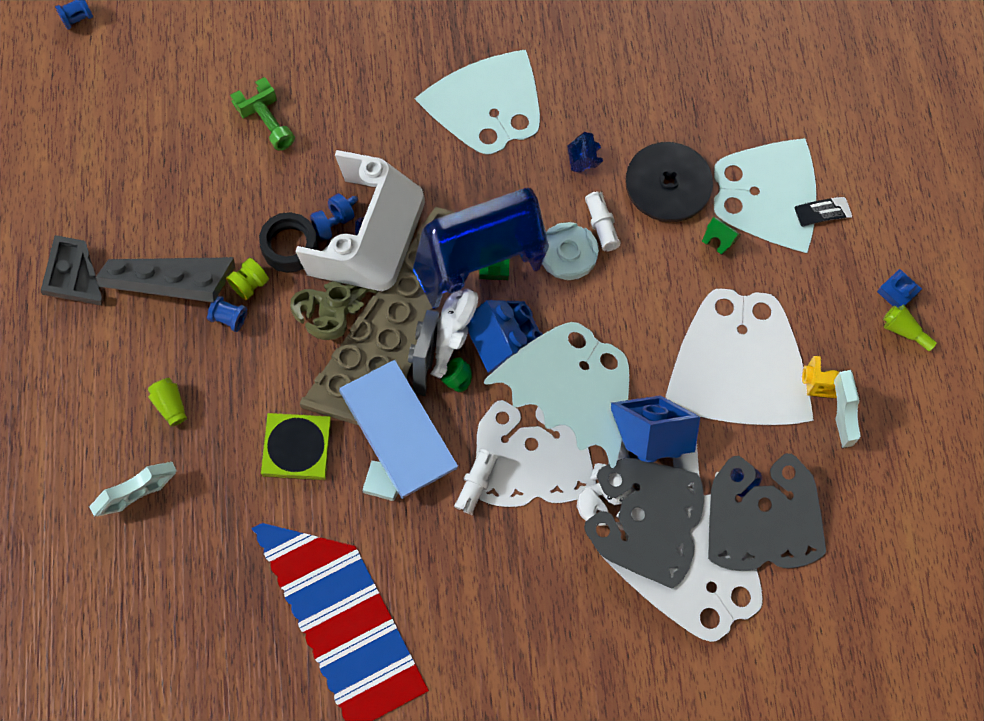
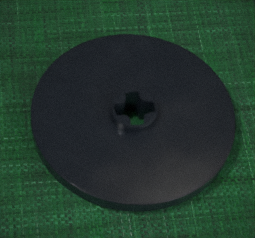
M660 142L643 148L632 158L627 168L625 184L630 200L642 213L659 221L679 222L692 218L706 206L713 189V177L707 162L692 148L675 142ZM672 178L675 180L674 184H664L665 179L670 180Z

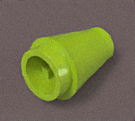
M165 378L148 387L150 393L148 398L169 423L170 427L187 420L177 383H173L171 378Z

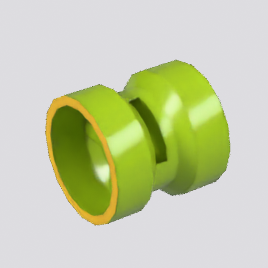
M248 258L242 263V268L238 272H232L226 277V280L242 299L248 300L254 294V289L258 286H264L269 281V277L257 262Z

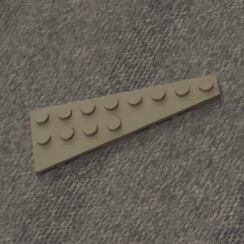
M439 207L434 208L417 232V237L408 248L395 284L391 288L378 291L375 296L373 295L350 328L348 336L341 346L336 348L331 356V360L322 373H319L315 378V383L306 396L302 397L300 401L301 408L358 425L339 392L341 387L393 360L397 362L405 378L408 380L413 363L408 362V355L411 344L416 345L417 343L415 339L418 321H424L426 311L433 309L464 221L463 214Z

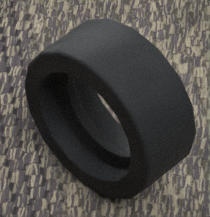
M292 212L279 213L269 218L262 226L259 234L261 252L267 264L275 270L285 273L298 272L304 269L298 255L282 256L276 254L271 247V240L277 233L283 230L294 229L304 233L307 242L305 248L318 250L316 231L311 222L300 214Z

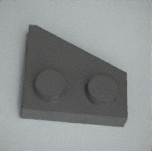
M58 235L54 236L41 287L42 295L102 305V296L86 241Z
M427 310L424 321H418L415 334L417 343L416 345L411 344L408 362L413 363V391L416 395L426 396L427 371L432 369L439 321L438 311Z

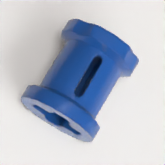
M74 0L64 6H55L67 30L72 28V24L82 19L93 18L85 0Z
M217 296L216 300L210 304L207 320L210 322H221L230 326L232 331L238 332L246 319L247 307L243 305L237 307L225 302L223 297Z

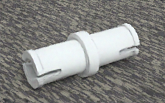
M598 191L592 192L585 197V202L592 217V228L597 231L603 251L615 250L621 243L613 225L615 222L614 216L607 209L603 193Z
M482 448L479 450L470 474L466 473L464 477L465 485L454 505L458 510L462 509L463 512L473 515L474 508L483 489L487 490L489 485L487 480L496 460H498L496 454H489L490 451Z

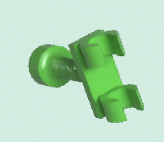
M265 77L255 81L259 94L246 100L240 90L230 95L233 99L231 101L243 119L255 112L259 114L271 132L269 140L276 150L287 149L293 144L295 140L294 134L287 126H280L267 108L268 105L277 101L275 90Z

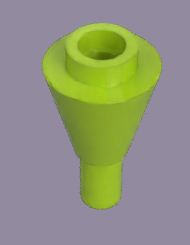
M904 304L899 308L893 306L884 316L883 320L886 321L885 329L912 341L915 340L927 351H931L937 344L935 340L922 331L921 326Z

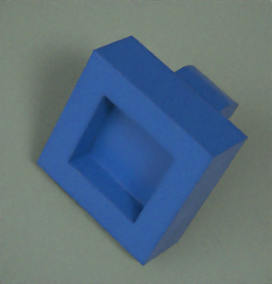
M899 269L878 289L877 293L892 306L899 308L903 304L906 306L919 294L922 288Z

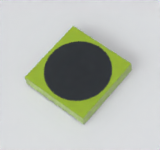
M268 413L261 468L262 477L326 480L331 417Z

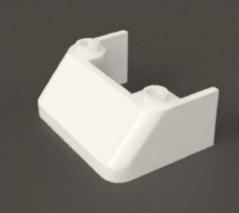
M336 150L335 157L345 182L376 187L357 236L340 234L334 237L326 252L297 246L296 253L307 276L377 291L387 290L395 284L425 205L423 191L420 186L381 158Z

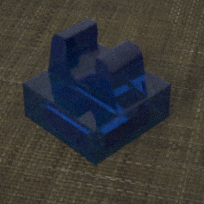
M583 132L567 145L571 171L581 173L586 168H596L603 162V158L597 157V151L601 148V145L594 141L592 133Z

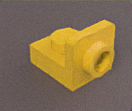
M813 356L808 366L805 365L803 368L802 382L807 386V396L837 398L834 379L839 374V371L821 372L820 356Z

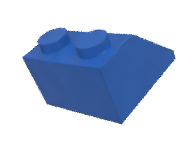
M661 395L611 402V411L625 448L637 455L639 460L656 462L659 458H679L682 454L695 452L700 416Z

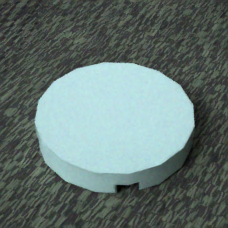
M567 222L559 223L547 230L539 247L540 262L547 272L556 278L564 280L579 279L589 274L596 264L599 249L596 238L587 228L583 229L577 226L578 224Z

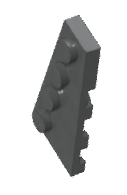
M234 257L108 259L97 274L96 279L98 287L214 302L227 281L226 277L234 270L235 263Z

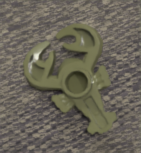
M332 281L324 285V288L327 290L326 292L304 289L295 293L290 301V309L294 318L304 324L305 320L302 312L306 311V317L310 319L314 314L316 304L319 305V318L313 319L314 325L307 322L305 328L309 334L318 339L334 340L343 336L347 329L346 315L348 313L354 315L363 307L364 303L360 301L367 292L377 294L378 291L349 284L344 286L340 282Z

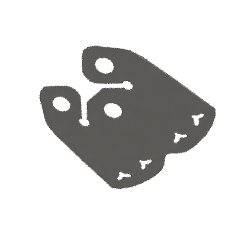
M785 453L770 469L772 479L785 490L793 493L794 497L791 500L787 499L786 495L775 486H754L742 498L741 502H736L735 496L741 494L755 480L756 472L754 467L740 456H732L727 460L714 478L711 489L708 559L712 563L730 570L749 571L759 568L767 561L781 568H795L808 565L823 557L826 553V545L816 483L811 472L796 456ZM788 465L794 467L796 472L794 478L790 480L785 479L782 475L783 468ZM734 468H740L743 471L744 478L742 481L734 482L731 479L730 474ZM764 497L770 499L772 504L771 509L767 512L761 511L758 507L759 500ZM808 546L816 548V551H810L809 554L805 555ZM726 550L731 559H727L725 556L719 557L718 554ZM789 550L794 557H781V555ZM746 552L755 557L754 559L747 558L744 561L742 560Z
M633 458L617 460L614 468H611L610 464L603 466L598 470L597 479L603 492L608 497L617 498L631 489L633 484L637 483L640 485L639 491H634L622 500L618 517L629 539L627 541L621 539L622 534L612 514L606 511L598 512L585 522L584 529L587 536L600 555L610 562L671 589L676 587L684 579L691 565L694 555V543L690 531L699 523L703 512L704 493L698 473ZM611 473H618L622 478L621 485L617 487L612 486L608 480ZM691 482L694 483L692 487L695 492L694 495L687 489ZM693 506V509L690 511L691 516L689 518L685 508ZM638 507L644 511L645 517L642 521H635L632 518L631 512L634 508ZM605 523L608 525L610 533L607 537H600L597 534L596 527L598 524ZM682 543H684V548L682 549L683 556H681L680 552L676 549L680 547ZM678 567V570L674 572L673 578H671L669 568Z

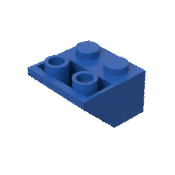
M486 300L476 308L473 317L466 325L488 373L496 370L525 345L543 335L539 331L532 317V311L525 301Z

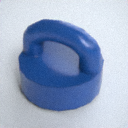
M337 193L328 199V207L334 217H340V223L346 224L355 216L352 206L358 202V197L352 196L346 199L343 195Z
M322 210L310 215V221L316 231L317 239L325 241L332 238L330 227L339 224L341 221L340 217L335 216L327 219Z

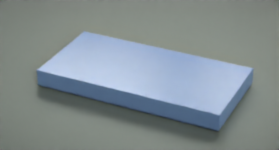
M395 360L339 389L340 394L401 499L457 469V463Z

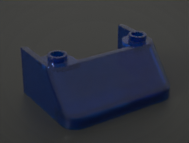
M520 189L433 220L423 228L413 271L433 309L439 307L443 293H455L465 286L464 282L467 280L469 273L519 255L522 261H529L534 272L540 270L548 251L549 243L539 201L533 189Z

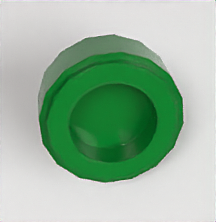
M460 357L454 358L447 363V371L440 380L456 392H463L467 390L472 380L470 365Z

